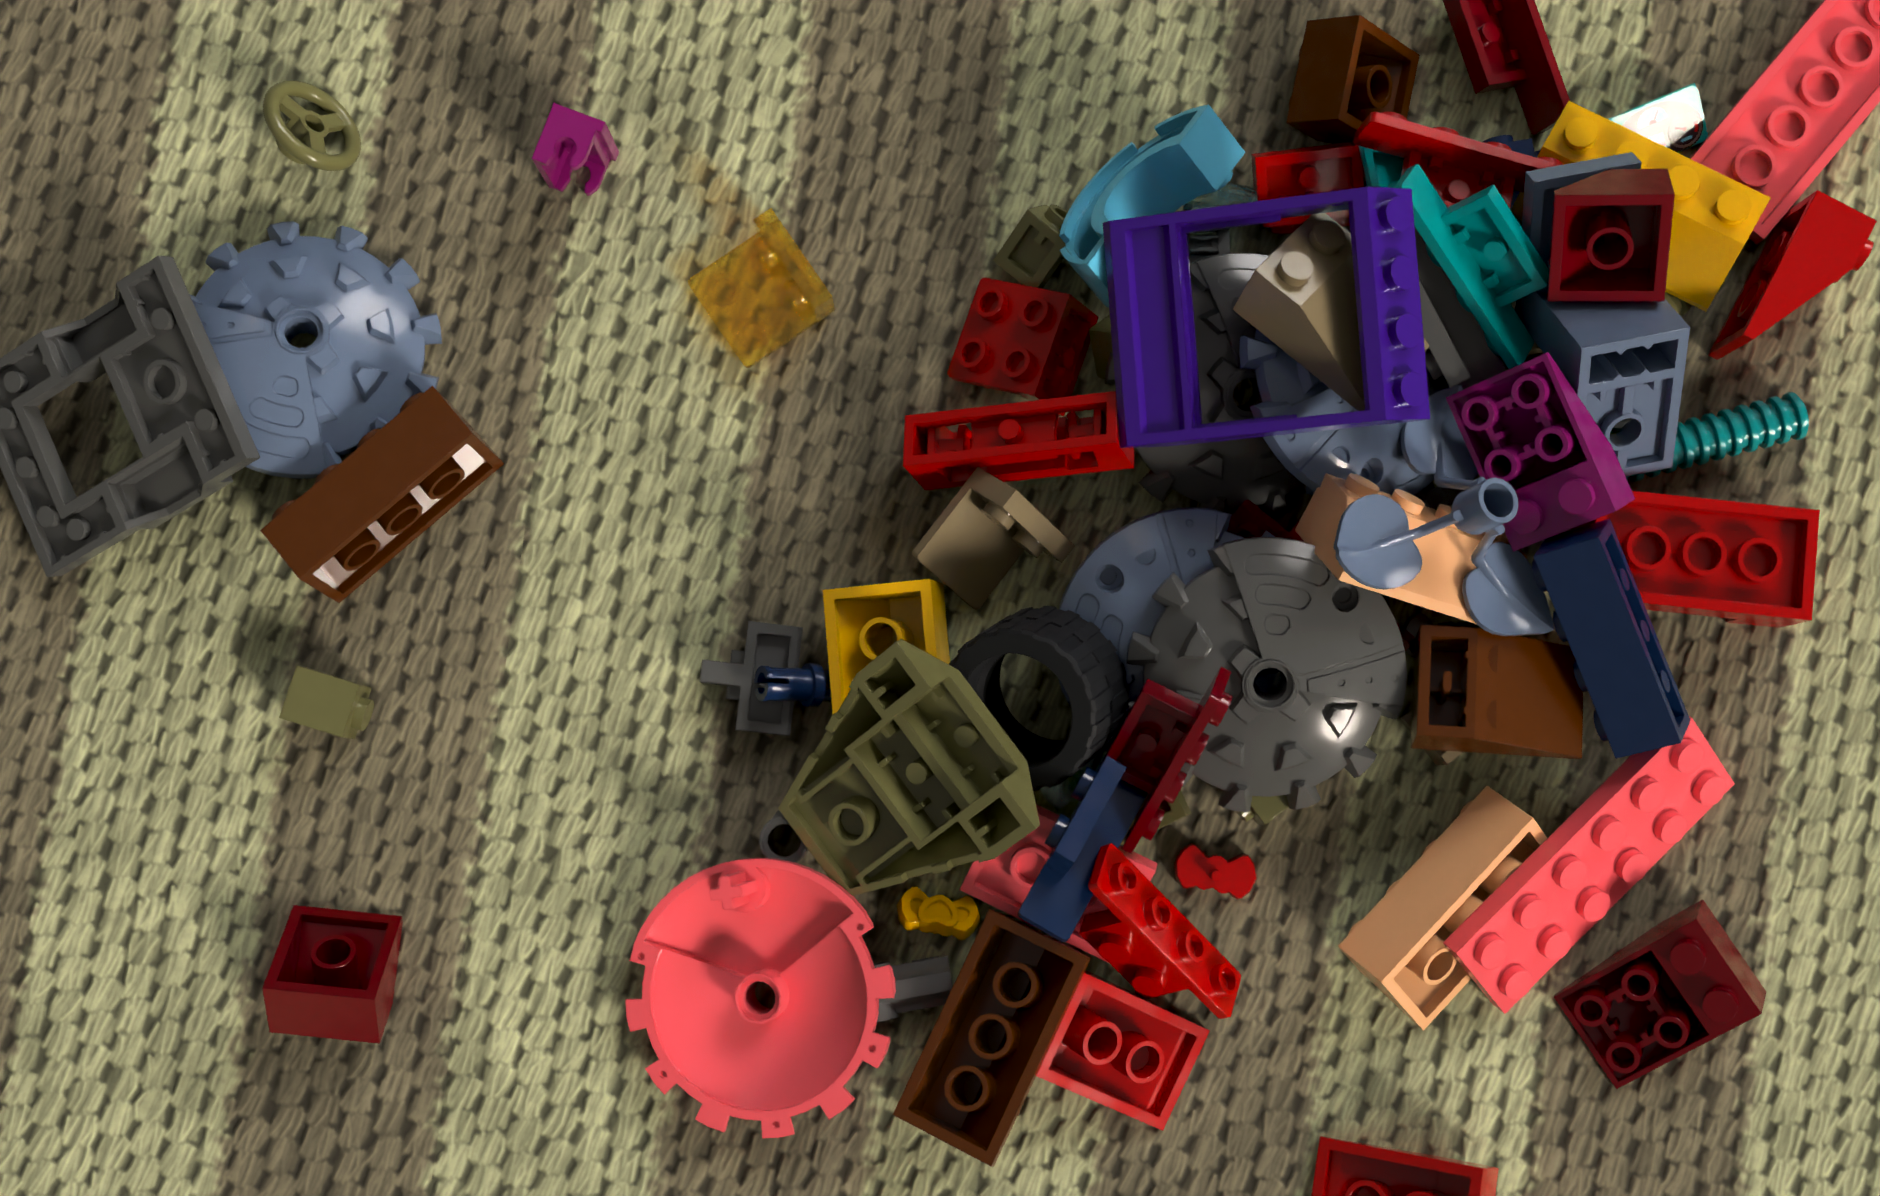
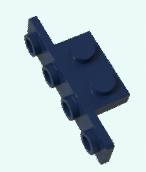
M1109 756L1103 762L1101 761L1096 771L1087 767L1071 794V797L1079 802L1070 818L1060 814L1044 844L1053 849L1018 911V916L1061 942H1066L1070 938L1093 896V893L1089 890L1088 883L1100 847L1112 843L1119 848L1148 794L1121 780L1127 767Z

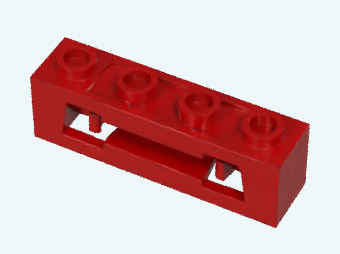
M1116 391L905 415L903 467L924 490L962 487L977 467L1003 482L1134 468V448H1120ZM1094 409V416L1079 418L1075 411ZM1069 412L1066 417H1059V413ZM971 423L972 430H969L964 424ZM961 424L958 426L957 432H952L946 427Z

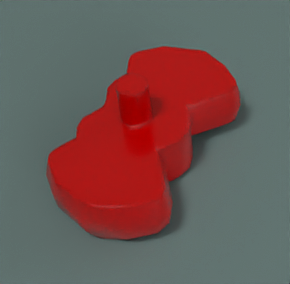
M1190 843L1181 849L1174 861L1175 878L1183 889L1196 886L1202 890L1214 888L1219 893H1228L1235 899H1242L1250 893L1257 880L1255 864L1246 853L1227 861L1219 855L1207 857L1198 845Z

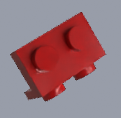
M1354 142L1251 154L1254 202L1364 187L1359 145L1354 144ZM1349 210L1326 213L1342 227L1350 226ZM1311 215L1281 218V221L1262 225L1264 227H1271V232L1293 233Z

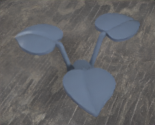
M1455 385L1452 388L1448 387L1429 396L1430 419L1404 423L1401 431L1402 453L1411 470L1420 475H1434V481L1438 487L1465 491L1455 497L1450 514L1409 530L1405 511L1393 499L1384 495L1371 494L1355 500L1346 508L1339 521L1333 547L1336 552V559L1344 571L1357 582L1375 589H1395L1413 580L1421 570L1422 557L1413 540L1452 524L1459 530L1471 535H1479L1486 532L1471 555V561L1477 568L1470 571L1464 577L1462 584L1465 606L1471 618L1483 630L1500 636L1545 634L1554 630L1549 605L1544 592L1540 590L1535 581L1530 563L1519 550L1513 552L1511 545L1504 542L1492 544L1496 536L1505 532V527L1502 524L1511 521L1517 514L1519 505L1517 494L1513 487L1501 478L1486 480L1484 477H1479L1473 480L1479 474L1446 400V397L1462 391V385Z

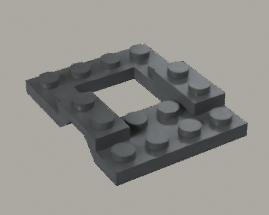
M155 257L116 283L115 299L84 319L41 331L0 358V468L47 577L63 576L138 530L158 527L232 483V474L260 458L173 257ZM107 372L143 457L76 497L38 406L75 382H92Z

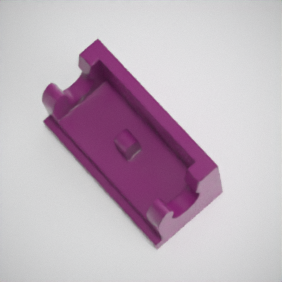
M553 103L531 159L548 187L561 192L570 182L573 170H578L582 166L588 168L591 176L588 182L585 183V194L590 196L600 187L610 160L616 162L619 150L605 121Z

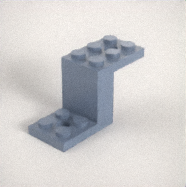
M1632 152L1525 172L1521 227L1548 269L1554 191L1608 169H1641L1642 162ZM1548 285L1516 300L1515 312L1544 354L1550 353L1613 447L1625 477L1671 468L1674 458L1690 326L1666 299L1665 301H1548ZM1631 418L1619 433L1610 434L1612 428L1618 422Z

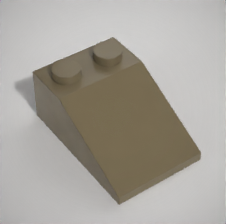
M1326 213L1312 214L1255 269L1233 310L1357 411H1364L1365 402L1351 233ZM1424 338V347L1426 352V350L1429 347V344Z

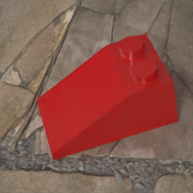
M1819 190L1788 210L1772 229L1708 355L1716 360L1724 357L1755 339L1832 283L1838 282L1850 270L1857 271L1871 253L1874 242L1868 238L1877 221Z
M1085 970L1036 1076L1163 1131L1210 1030Z
M1320 1136L1311 1196H1495L1499 1168Z

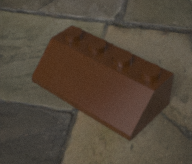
M431 386L425 392L417 393L407 399L401 406L400 413L384 427L374 429L363 436L357 445V449L340 464H334L324 469L316 477L314 485L297 500H291L281 505L272 515V521L260 531L300 580L340 603L498 470L504 462L453 405Z
M989 909L893 1115L981 1162L994 1167L1091 958L1005 914Z

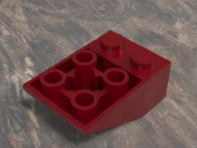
M1701 900L1657 924L1556 993L1554 998L1614 1087L1618 1089L1761 1015L1766 990L1704 900Z

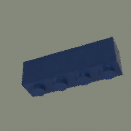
M1607 519L1545 539L1533 556L1532 569L1534 578L1540 590L1543 592L1548 591L1555 608L1553 611L1555 630L1561 641H1568L1575 657L1573 663L1575 679L1579 688L1583 692L1588 691L1595 707L1593 715L1594 724L1600 739L1604 742L1609 741L1616 759L1681 743L1691 720L1611 520Z

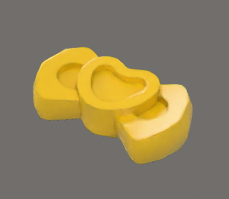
M911 887L897 903L899 922L907 931L919 929L925 933H939L942 936L953 935L959 940H965L974 933L980 923L978 907L969 896L952 902L944 895L928 897L920 888Z

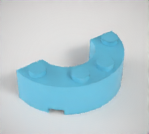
M1210 105L1186 110L1157 124L1155 130L1159 135L1139 149L1132 142L1129 143L1093 176L1070 207L1059 237L1065 243L1060 252L1106 307L1109 308L1103 223L1112 220L1175 212L1189 201L1223 188L1231 180L1233 168L1245 154L1243 148Z

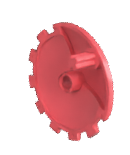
M744 858L720 863L688 877L674 887L660 900L642 925L633 944L629 960L645 966L642 998L625 999L629 1031L632 1032L646 1028L651 1045L659 1059L645 1068L653 1083L664 1095L675 1084H678L687 1094L702 1104L695 1120L707 1127L725 1132L730 1116L745 1120L761 1121L762 1138H780L794 1135L791 1117L807 1112L819 1105L829 1120L845 1110L855 1098L844 1085L856 1073L863 1061L875 1068H879L888 1051L890 1037L875 1032L879 1014V999L894 998L896 993L892 967L885 965L875 968L868 947L862 937L863 934L874 928L873 922L864 907L846 889L828 876L810 867L776 858ZM758 982H764L773 989L775 994L773 1008H767L757 1000L755 988Z

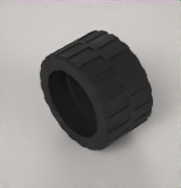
M1043 606L1035 609L1029 607L1021 609L1013 615L1010 614L966 642L957 651L958 655L949 663L950 666L961 672L1027 760L1033 791L1061 784L1110 745L1119 727L1125 720L1127 714L1126 703L1129 700V687L1126 684L1125 678L1127 675L1123 662H1120L1116 653L1117 649L1112 642L1105 638L1100 632L1101 629L1092 622L1082 619L1079 614L1070 610H1059L1053 606ZM1006 654H1021L1031 657L1048 667L1061 681L1069 697L1072 710V726L1067 740H1052L1038 736L1022 726L1011 714L1004 701L1000 686L1001 665Z

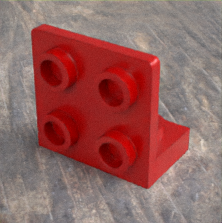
M984 277L978 284L947 375L955 381L1021 395L1029 401L1071 396L1091 341L1089 329L1097 324L1099 317L1071 294ZM1065 412L1059 413V416L1064 417Z

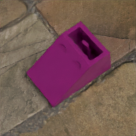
M1549 352L1446 397L1480 477H1484L1486 480L1501 478L1507 481L1517 494L1519 503L1517 514L1511 521L1502 524L1505 527V534L1513 552L1615 512L1635 500L1613 447Z

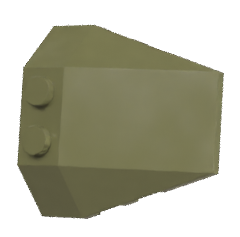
M902 639L892 644L856 674L849 686L851 690L838 712L832 715L825 729L827 731L819 745L806 759L778 807L779 811L827 876L841 885L852 896L904 883L907 879L929 873L934 875L946 872L962 864L979 861L980 863L995 859L1040 826L1027 760L958 669Z

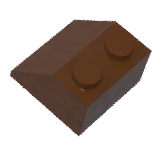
M1361 15L1308 20L1299 52V63L1292 96L1289 100L1286 123L1316 141L1338 144L1354 142L1355 132L1371 112H1395L1407 119L1420 55Z

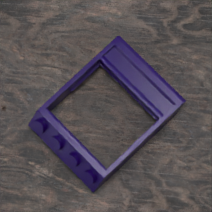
M1360 187L1119 219L1103 223L1120 448L1168 447L1430 419L1412 189ZM1349 210L1365 410L1297 417V414L1202 424L1187 233L1281 221V218Z

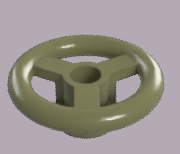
M290 80L276 83L265 94L263 114L266 124L275 137L279 150L288 159L325 171L344 170L356 162L361 151V138L358 128L346 109L328 93L311 84ZM290 97L308 100L328 114L319 115L314 111L305 110ZM280 111L289 117L286 123H284ZM341 131L345 141L344 150L336 155L326 154L324 138L330 132Z

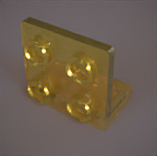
M772 208L753 220L757 232L755 235L688 280L690 289L746 368H751L835 311L833 296Z

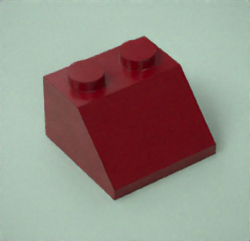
M1608 169L1554 191L1547 288L1548 301H1665L1675 197L1668 169Z
M293 905L262 987L269 1032L380 1044L393 1004L403 924L402 916Z

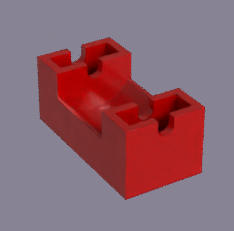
M1632 491L1635 500L1615 512L1571 529L1607 519L1611 520L1646 610L1726 618L1728 623L1777 628L1812 621L1820 510Z

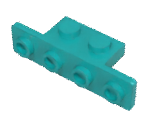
M1415 164L1404 172L1394 188L1412 189L1414 226L1426 243V250L1430 259L1436 266L1442 267L1455 287L1459 303L1466 311L1473 314L1485 332V339L1490 350L1496 356L1502 358L1508 369L1522 364L1530 352L1534 340L1510 303L1548 285V267L1494 184L1447 208L1420 165Z

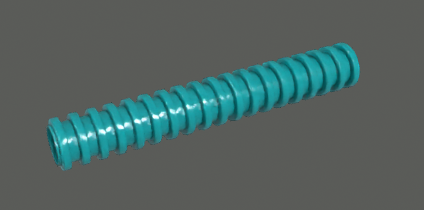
M1788 392L1782 395L1781 399L1773 396L1769 397L1765 403L1760 400L1753 401L1749 408L1741 404L1736 406L1733 412L1730 409H1722L1717 413V416L1713 413H1706L1701 417V420L1691 417L1684 424L1678 421L1673 465L1671 468L1661 470L1668 474L1674 472L1677 466L1681 469L1690 468L1693 465V461L1698 465H1703L1709 461V458L1719 461L1726 454L1731 457L1738 456L1742 449L1750 453L1755 451L1758 445L1765 449L1774 445V442L1784 444L1790 441V438L1795 440L1803 439L1806 437L1809 428L1806 406L1796 393ZM1661 470L1626 476V479L1628 481V478H1630L1634 482L1641 481L1644 478V474L1653 478L1658 476Z

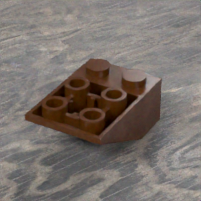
M1420 625L1414 641L1410 748L1581 759L1583 691L1579 688L1573 670L1575 657L1570 646L1521 636L1495 635L1481 628Z

